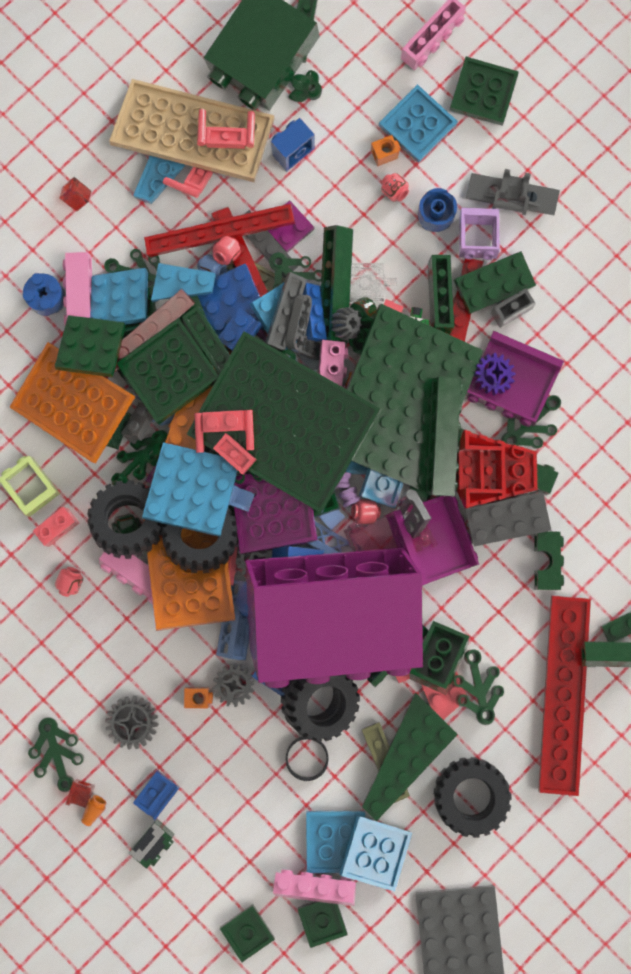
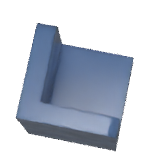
M234 486L229 505L249 512L255 494Z

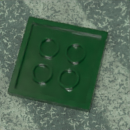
M466 56L450 111L503 126L519 71Z
M68 315L55 362L56 370L113 377L126 327L125 323Z

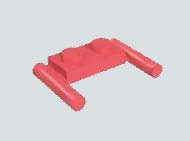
M199 110L198 146L207 145L208 148L245 149V146L248 148L254 147V111H248L247 129L205 127L206 110Z
M193 167L183 184L168 177L164 178L163 184L198 198L214 172Z
M253 410L194 413L196 453H204L203 433L245 431L246 450H254Z

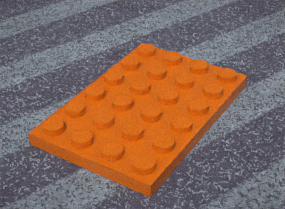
M47 342L11 403L10 408L90 462L96 464L135 396L104 376L56 370L55 362L59 348Z
M185 528L181 532L182 541L194 549L208 548L218 539V536ZM162 535L159 536L160 541L158 544H153L152 550L147 552L156 631L234 621L235 612L228 562L225 565L220 564V568L215 571L213 568L209 569V573H203V570L191 573V569L184 571L180 568L179 564L175 565L171 561V557L167 556Z

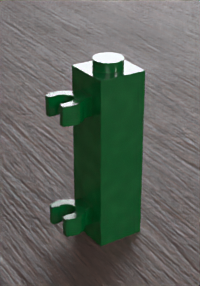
M584 642L581 646L582 666L631 667V643Z

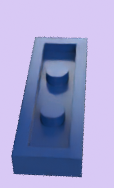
M306 283L302 295H309L312 299V307L306 330L307 339L322 342V340H327L320 285Z

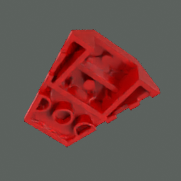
M463 430L459 441L460 449L457 453L459 468L456 473V481L458 484L457 493L464 508L538 490L537 451Z

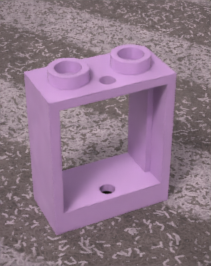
M461 208L459 216V257L466 259H497L500 250L499 209ZM465 224L492 225V247L465 246Z

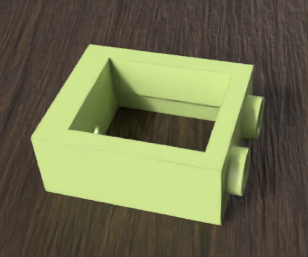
M24 456L16 462L17 465L12 469L8 468L1 473L0 483L26 516L31 517L61 493L35 459L31 456ZM30 465L48 489L25 505L8 481Z

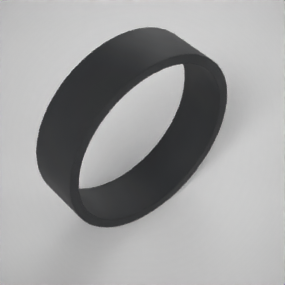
M299 737L287 749L286 766L295 778L302 781H313L322 776L326 771L329 761L328 751L322 742H317L326 753V764L323 770L313 777L299 776L291 769L288 762V753L291 747L301 740H308L304 737Z

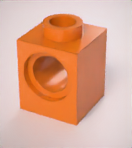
M392 135L371 143V152L377 167L398 159L401 148L399 142L394 140ZM389 148L391 151L385 153L382 151V149Z
M210 687L184 688V708L208 709L209 705L213 704V692H210ZM195 693L203 694L204 701L202 703H197L194 700Z

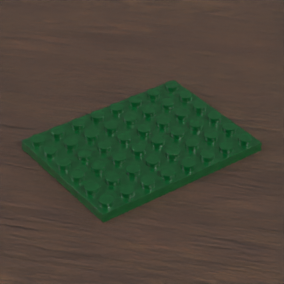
M379 304L346 389L377 406L381 411L352 462L426 493L432 378H461L463 391L460 395V403L463 404L483 350L386 305Z
M243 331L198 413L253 410L254 450L247 451L257 460L248 471L316 511L323 513L381 409ZM195 420L186 434L195 439ZM245 431L203 433L204 445L214 450V446L225 433L229 434L246 450Z

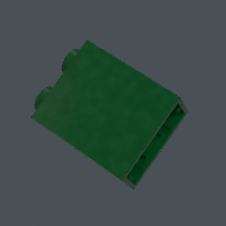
M242 0L203 57L210 70L207 78L223 90H226L230 84L241 91L237 98L250 109L256 111L258 106L262 105L270 111L304 61L306 55H308L319 39L317 22L284 0Z

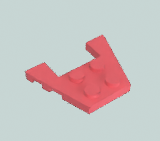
M409 674L396 676L398 683L410 679ZM456 678V684H460L459 678ZM452 683L446 695L421 684L430 707L443 720L459 707L456 703V697L460 694L467 695L464 689L455 687ZM461 697L460 702L463 703L465 699Z

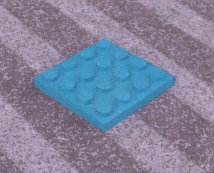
M163 442L142 515L143 519L221 537L238 470L222 456L206 452L196 453V450Z

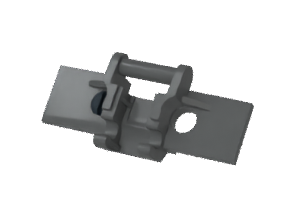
M505 169L503 179L471 173L466 199L493 204L492 209L500 208L520 212L522 215H526L527 211L554 216L560 190L529 184L530 173H525L524 177L520 178L511 176L510 170ZM497 187L499 190L496 191V194H490L489 189ZM503 198L523 202L524 205L499 201L498 199Z

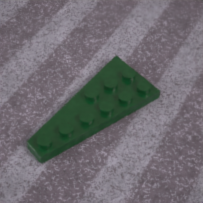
M414 693L412 701L396 731L377 776L362 804V808L376 822L458 735L417 693Z

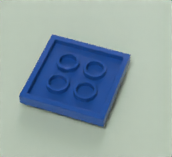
M246 263L215 277L212 294L198 296L204 313L218 337L239 308L255 318V320H259L250 303L260 298V295Z

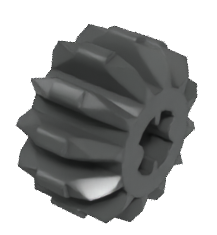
M345 307L336 310V313L332 315L334 320L330 323L333 324L332 331L335 332V337L340 338V340L357 338V334L361 333L360 327L362 324L360 320L362 317L358 316V311Z

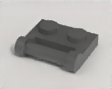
M408 490L405 494V500L396 510H401L407 532L414 539L421 535L431 517L417 492ZM412 504V505H413V508H412V510H411L410 513H409V512H408V508H409L410 505Z

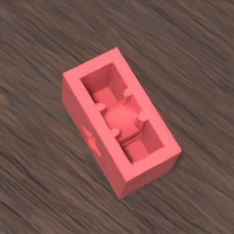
M62 507L36 527L33 532L44 546L50 547L76 527L79 521L68 508Z

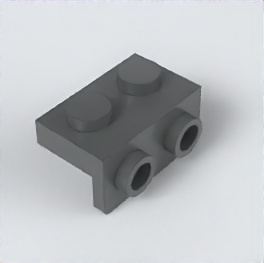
M142 402L138 403L121 433L132 444H135L137 440L141 441L153 421V417Z

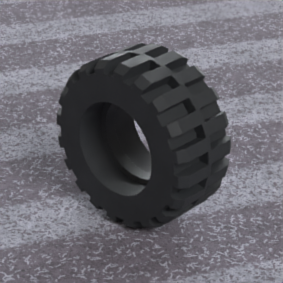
M122 480L116 481L117 485L111 486V484L106 485L105 491L99 490L96 493L97 499H92L90 502L91 508L88 509L87 513L89 518L87 522L93 539L99 548H103L105 553L108 555L113 553V556L116 558L124 555L125 559H131V555L134 554L137 557L143 556L142 552L144 550L147 552L151 551L152 545H157L160 541L159 536L162 535L163 523L145 519L142 526L136 531L129 534H119L110 529L108 520L111 514L122 506H135L144 512L150 488L146 489L145 485L140 482L135 485L132 480H127V483H122Z
M228 507L221 537L218 536L217 541L205 549H194L187 546L181 538L183 528L163 523L162 539L167 556L171 557V561L175 565L179 564L182 570L191 569V573H197L198 570H203V573H209V569L213 568L215 571L220 568V564L225 565L229 560V556L233 555L237 543L236 519L231 515L232 511Z
M346 675L330 676V680L323 684L308 683L306 678L290 680L289 685L282 689L284 695L281 696V703L283 704L281 710L285 715L286 721L308 740L313 739L316 742H321L322 739L329 741L332 740L333 736L339 737L342 735L341 732L343 730L347 731L350 728L349 724L356 719L355 712L359 711V705L357 704L360 701V694L357 693L358 687ZM332 686L333 698L329 707L318 715H308L307 705L313 693L322 687Z
M465 757L459 758L460 761L449 763L450 766L444 768L441 771V776L436 779V788H434L433 794L437 812L445 825L449 826L455 833L458 832L465 837L471 835L473 838H480L481 834L485 836L490 835L491 830H498L500 828L499 824L502 821L505 822L508 818L506 813L507 811L510 812L511 805L509 803L512 800V795L509 792L510 786L505 780L504 775L488 761L480 760L476 757H471L470 759ZM470 778L483 781L490 790L489 804L482 812L475 815H466L460 812L454 803V792L457 786Z

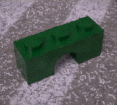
M547 531L534 534V552H544L549 557V565L545 570L534 571V590H561V586H564V575H561V567L564 566V556L561 555L564 538L561 536V532Z

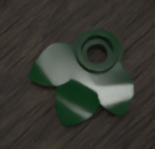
M309 70L306 76L296 74L290 80L293 88H295L289 95V99L292 101L304 102L307 99L317 100L320 98L322 87L319 83L317 72Z

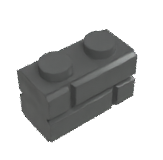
M525 288L518 294L493 307L491 314L501 328L532 310L536 303Z

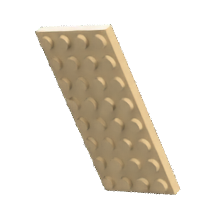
M132 79L109 142L112 146L255 183L275 116L254 111L255 130L253 148H248L247 146H245V149L208 148L207 145L198 146V113L200 109L206 110L205 127L247 129V113L254 110Z

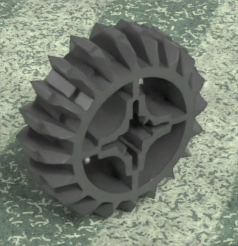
M126 696L124 699L125 703L119 699L117 700L119 706L116 704L111 706L115 712H107L112 718L105 719V722L111 723L110 726L106 727V730L112 729V733L108 736L111 738L115 735L114 744L120 740L121 748L127 743L128 750L132 748V744H134L135 749H138L140 747L139 742L142 746L147 745L145 739L151 741L153 738L150 734L155 735L157 733L152 727L159 726V723L153 722V720L158 718V715L152 716L151 713L156 709H148L151 704L150 702L143 705V697L137 702V696H133L132 701H130L129 696ZM130 707L127 718H118L122 709ZM137 708L145 714L147 721L138 717ZM134 718V721L138 724L130 727V724L126 721ZM117 724L125 727L128 737L120 732ZM147 727L141 737L134 738L136 728Z

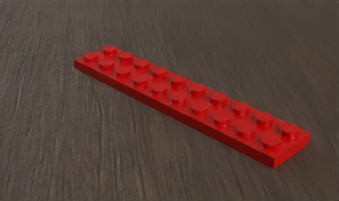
M551 596L539 793L579 796L587 666H582L581 646L584 642L589 641L591 599Z

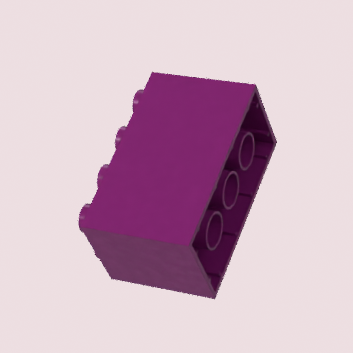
M404 548L245 560L249 643L258 683L265 682V685L270 688H282L289 685L290 680L306 678L308 683L323 684L330 680V676L346 675L351 680H364L370 677V672L386 671L391 676H405L410 673V668L423 667L422 573Z

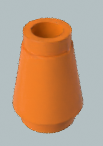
M93 795L92 798H89L81 822L86 826H91L104 812L107 802L98 795Z

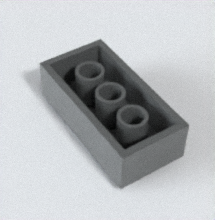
M542 490L466 508L474 546L552 531Z

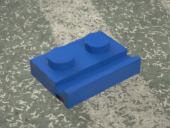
M239 308L219 335V338L224 346L233 351L243 331L255 337L263 325Z
M157 770L133 804L156 820L180 787Z

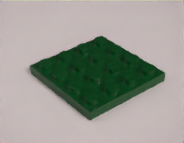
M179 318L117 363L158 425L212 387L219 376Z

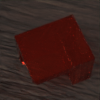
M73 177L62 187L59 198L73 210L79 211L89 202L91 190L77 178Z
M76 779L72 783L65 805L75 804L86 808L89 798L92 797L95 785Z

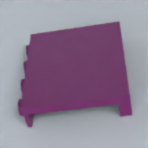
M493 330L482 358L484 359V356L487 354L491 356L496 353L497 357L504 355L503 360L505 361L510 359L508 365H514L511 372H515L516 375L511 378L515 382L509 384L511 388L505 390L503 394L498 392L493 396L492 391L485 394V388L480 390L481 384L475 383L478 377L473 376L465 397L472 403L476 404L479 402L484 404V407L490 411L497 410L502 412V415L506 418L520 420L519 423L524 426H535L564 361ZM489 363L485 365L484 370L488 368ZM505 379L501 380L499 386L504 383Z
M440 496L422 502L431 519L421 535L414 539L407 532L400 509L386 515L397 548H404L422 573V586L479 565L478 555L474 551L471 536L465 527L464 517L459 511L456 497ZM413 506L408 508L409 513L412 510Z

